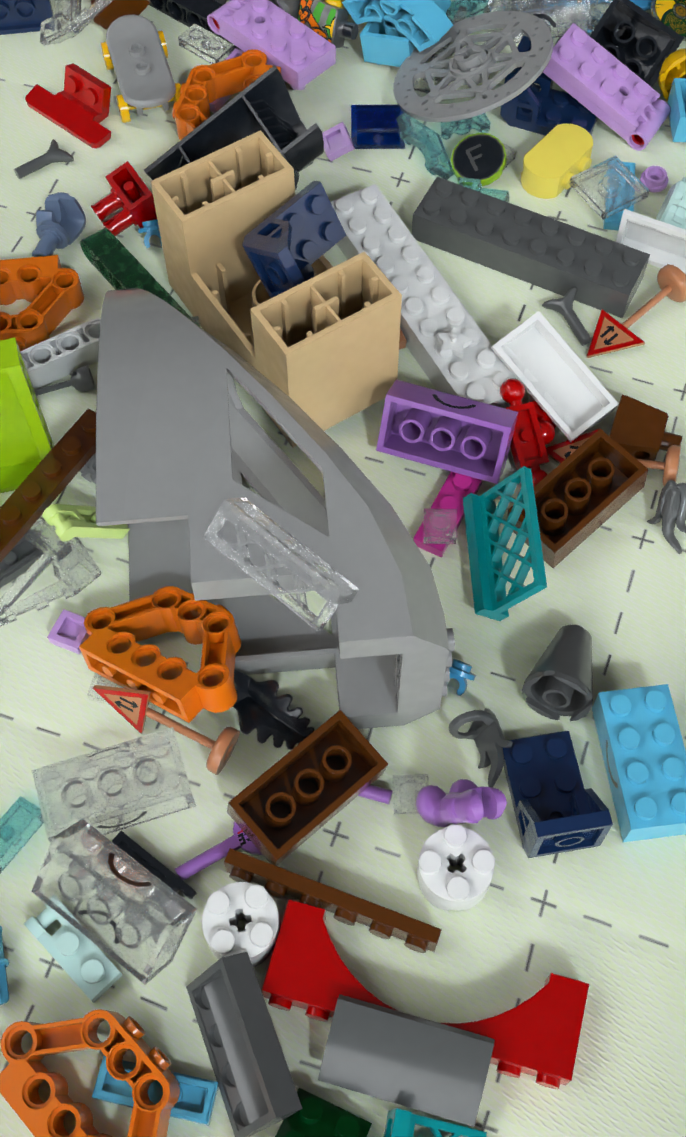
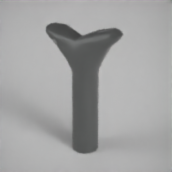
M53 139L47 153L15 168L14 172L18 179L51 163L73 162L74 158L68 152L59 149L58 143Z
M573 287L563 298L546 301L542 304V307L562 314L580 344L584 346L590 343L592 338L573 310V301L577 292V288Z

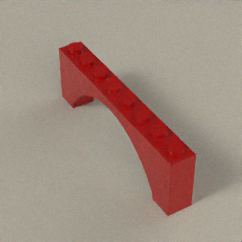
M289 899L262 987L263 996L269 999L268 1004L286 1011H290L291 1006L306 1009V1016L328 1022L329 1016L333 1017L339 994L396 1010L366 990L341 960L324 924L326 920L325 909ZM550 973L541 990L513 1009L479 1021L441 1024L495 1039L490 1063L497 1065V1072L515 1078H520L522 1072L535 1076V1083L541 1086L559 1089L560 1084L567 1085L572 1081L589 983Z

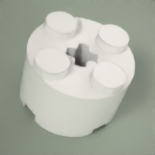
M457 824L440 829L425 841L420 852L417 867L420 890L424 897L439 909L447 911L470 909L477 905L487 893L494 873L495 858L487 842L478 833ZM449 865L453 867L456 865L462 868L461 872L458 870L453 873L449 872Z
M235 882L221 887L208 897L202 915V930L210 950L218 959L248 952L252 966L255 967L262 964L273 952L281 924L277 906L264 887L249 882ZM245 919L247 922L245 931L238 932L236 927L238 921Z

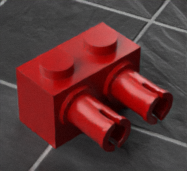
M128 161L105 177L112 187L110 189L111 193L94 205H91L101 222L119 208H123L122 211L106 222H103V225L113 239L133 224L143 228L142 222L157 219L153 194Z

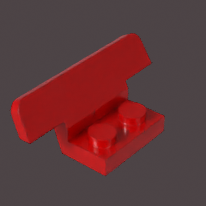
M76 64L65 65L64 91L53 95L36 84L26 95L25 100L31 109L91 148H99L111 139V131L99 124L109 116L111 86Z

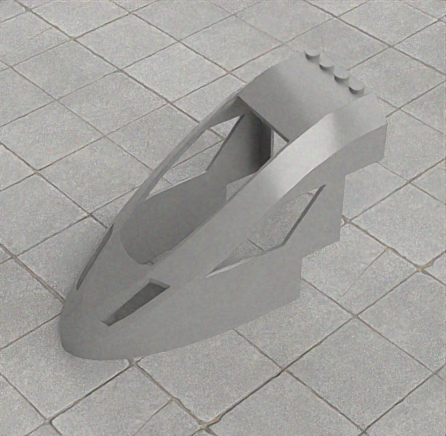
M139 288L107 291L103 301L100 322L97 373L96 524L97 526L128 524L130 529L128 531L129 601L151 595L165 586H174L193 593L195 601L206 600L214 605H222L233 615L241 639V647L235 657V669L246 675L335 667L339 710L345 714L357 729L406 725L439 710L442 696H447V682L450 681L449 667H452L451 651H455L453 628L446 629L445 616L431 567L391 504L336 442L287 394L239 354L149 291ZM233 378L268 412L323 473L325 499L244 409L237 394ZM241 475L255 490V492L251 491L250 489L242 485ZM328 590L332 634L270 595Z

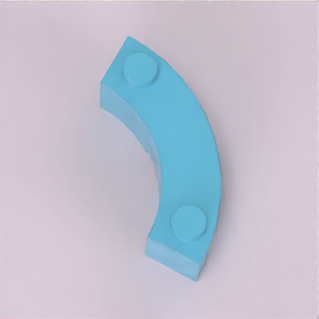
M432 0L342 1V4L356 24L359 25L371 21L381 23L383 20L395 24L396 30L405 35L419 52L437 43L453 26L445 11L440 9Z

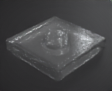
M613 156L578 173L570 179V186L603 220L648 198L650 192L617 156Z

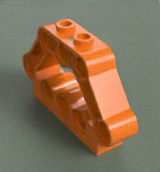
M251 49L244 52L241 56L211 65L194 67L190 71L186 83L181 85L178 102H175L173 105L172 115L176 122L179 139L182 140L210 117V103L216 99L243 91L273 67L272 65H267L266 54L260 50ZM276 66L281 73V67Z
M58 255L0 260V305H9L20 299L32 302L18 315L0 312V340L15 337L19 350L23 351L49 339L50 334L69 312L83 303L84 294L78 273L71 268H62Z
M165 586L151 595L111 608L100 607L94 609L85 617L84 626L89 638L79 648L89 670L123 688L151 691L149 702L188 723L203 708L210 712L219 713L229 710L236 703L238 695L234 686L235 657L241 647V639L233 615L222 605H214L206 600L195 601L193 593L186 592L178 587ZM179 631L184 634L188 643L194 645L203 643L200 670L197 673L189 670L185 661L181 658H165L156 645H140L137 642L167 632Z
M98 1009L89 1012L84 1018L46 1024L20 1021L7 1027L2 1035L1 1051L10 1064L0 1073V1093L35 1137H112L104 1133L99 1134L93 1126V1114L90 1108L83 1103L73 1102L68 1096V1083L65 1077L60 1073L49 1072L42 1064L41 1060L45 1056L88 1049L101 1050L107 1057L106 1068L109 1074L116 1080L127 1081L133 1088L132 1097L134 1104L128 1137H166L171 1109L179 1099L180 1087L176 1077L168 1069L171 1065L168 1057L158 1047L154 1046L151 1049L142 1039L145 1031L132 1017L128 1016L125 1019L118 1012ZM106 1020L110 1025L111 1031L107 1040L101 1042L97 1036V1029L100 1023ZM29 1032L32 1036L33 1044L29 1052L24 1053L21 1048V1041L24 1035ZM132 1050L136 1055L137 1062L135 1068L128 1073L123 1068L122 1060L125 1053ZM46 1080L50 1085L51 1093L48 1100L43 1102L39 1097V1087ZM155 1080L163 1088L162 1098L157 1104L151 1102L148 1097L149 1086ZM69 1111L76 1117V1127L71 1134L65 1130L63 1124L64 1117Z

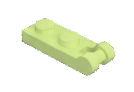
M53 504L47 507L42 514V517L49 525L55 526V533L64 542L74 537L123 539L130 530L126 524L97 526L96 507Z

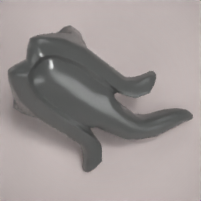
M669 480L661 491L655 516L647 522L649 524H657L662 520V533L666 541L678 554L682 553V549L674 535V528L676 525L681 532L686 533V483L677 484L675 481Z
M485 708L484 711L473 710L465 712L451 721L449 732L458 739H474L481 756L478 768H486L491 764L488 787H493L504 764L502 747L511 748L513 743L505 739L499 721L490 709ZM473 721L468 732L462 733L458 731L462 725Z

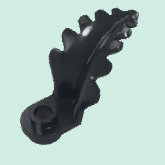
M237 669L234 670V686L238 696L236 703L232 707L238 712L240 731L243 734L247 735L256 728L259 743H265L273 735V745L275 748H280L285 740L287 749L292 750L297 743H301L315 731L314 727H308L310 724L309 718H299L303 714L301 707L289 710L293 700L290 694L276 696L279 689L277 681L256 682L245 673Z

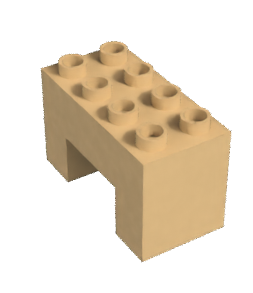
M261 130L150 181L169 284L204 331L239 354L287 394L323 431L386 397L387 392L398 376L402 295L365 251L334 267L322 255L311 264L316 274L315 277L270 298L242 246L245 235L295 196L293 167ZM264 409V411L267 413V415L270 417V419L273 421V423L276 425L279 431L283 434V436L286 438V440L289 442L292 448L297 446V444L287 435V433Z

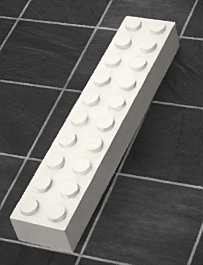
M376 184L331 201L346 233V236L337 243L346 259L348 260L365 251L401 293L400 328L406 338V346L435 389L502 408L510 407V404L501 398L500 387L506 380L516 379L515 376L491 349L492 344ZM457 326L462 335L473 338L472 344L463 349L462 359L454 354L440 355L442 344L437 339V333H449Z

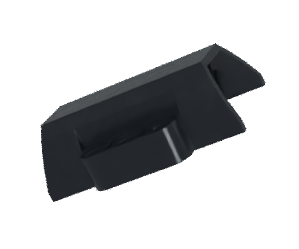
M274 65L144 169V171L154 180L261 130L293 167L296 186L299 181L298 173L323 154V134L317 123L306 129L300 120L282 75Z

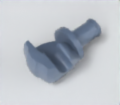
M64 192L48 195L45 200V210H37L36 232L40 241L35 250H33L32 256H52L56 248L63 249L67 245H71L82 233L86 225V217L82 207L74 197Z

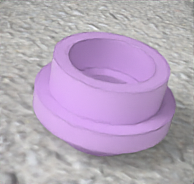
M650 166L641 174L640 184L645 190L650 192L663 191L668 184L667 172L660 166Z

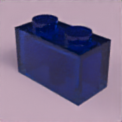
M351 105V140L354 148L405 149L406 113L398 105Z

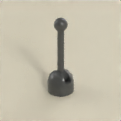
M84 366L72 373L71 380L34 391L36 396L70 386L81 392L95 389V383L89 366Z

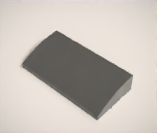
M248 952L220 958L186 988L216 1080L219 1083L218 1086L234 1136L250 1137L303 1108Z
M339 994L318 1080L474 1127L495 1039Z

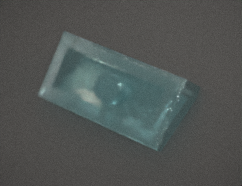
M21 796L0 819V874L48 819L43 810Z

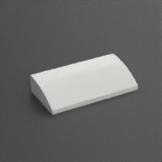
M624 209L616 242L650 254L648 260L650 265L662 268L670 264L678 267L686 274V230Z
M539 311L491 347L511 373L523 383L528 393L570 442L587 432L611 414L618 406V402Z

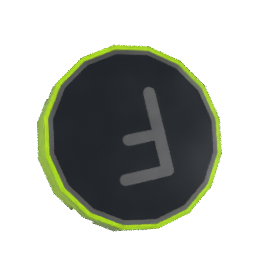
M476 133L468 135L459 141L453 150L451 162L454 174L460 182L472 184L473 187H482L499 179L503 173L502 170L506 167L507 157L504 145L498 138L491 134Z

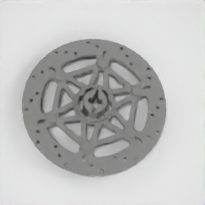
M521 11L489 12L456 22L437 43L421 52L416 48L402 63L396 74L393 86L398 106L407 115L427 122L458 121L489 112L521 94L542 74L553 52L551 31L542 19ZM504 28L500 32L469 35L481 30ZM523 33L531 41V50L519 52L513 39ZM485 41H487V42L484 43L483 45H475V44H474V43H477V42H485ZM453 42L431 62L425 63L435 52L448 43ZM505 46H510L511 53H500ZM453 52H455L453 58L445 60ZM522 67L520 71L505 84H503L495 90H491L508 74H510L515 68ZM500 71L489 80L491 72ZM433 77H444L438 85H434ZM418 78H426L430 88V92L424 97L418 96L414 89L415 80ZM462 85H468L469 89L456 90ZM475 96L474 99L459 103H439L441 100Z

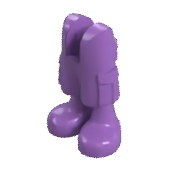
M460 779L454 782L447 795L438 786L429 785L423 787L416 798V807L420 816L427 823L437 827H447L450 824L458 823L474 824L484 817L494 820L501 817L507 804L505 795L499 789L477 787L474 782L467 779Z

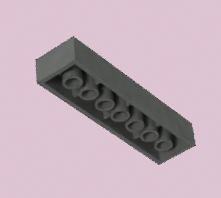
M436 177L413 213L412 235L417 241L562 296L575 287L577 288L575 301L599 310L603 309L605 312L623 318L644 277L650 257L648 253L440 177Z

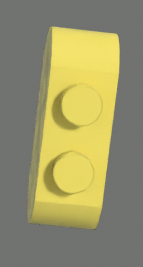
M559 124L555 126L524 155L523 171L520 178L524 190L532 196L543 199L555 198L564 189L568 190L575 179L581 173L585 174L591 166L592 159L590 157L593 148L591 134L583 127L575 124Z

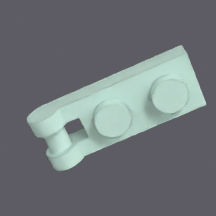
M52 897L44 904L46 909L36 918L31 916L24 925L94 1003L122 976V973ZM57 919L63 926L50 936L45 929Z

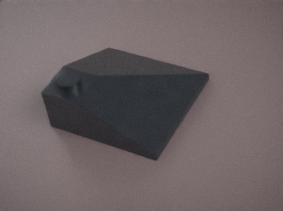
M613 0L590 35L591 38L651 87H653L659 77L664 60L677 50L684 37L630 0Z

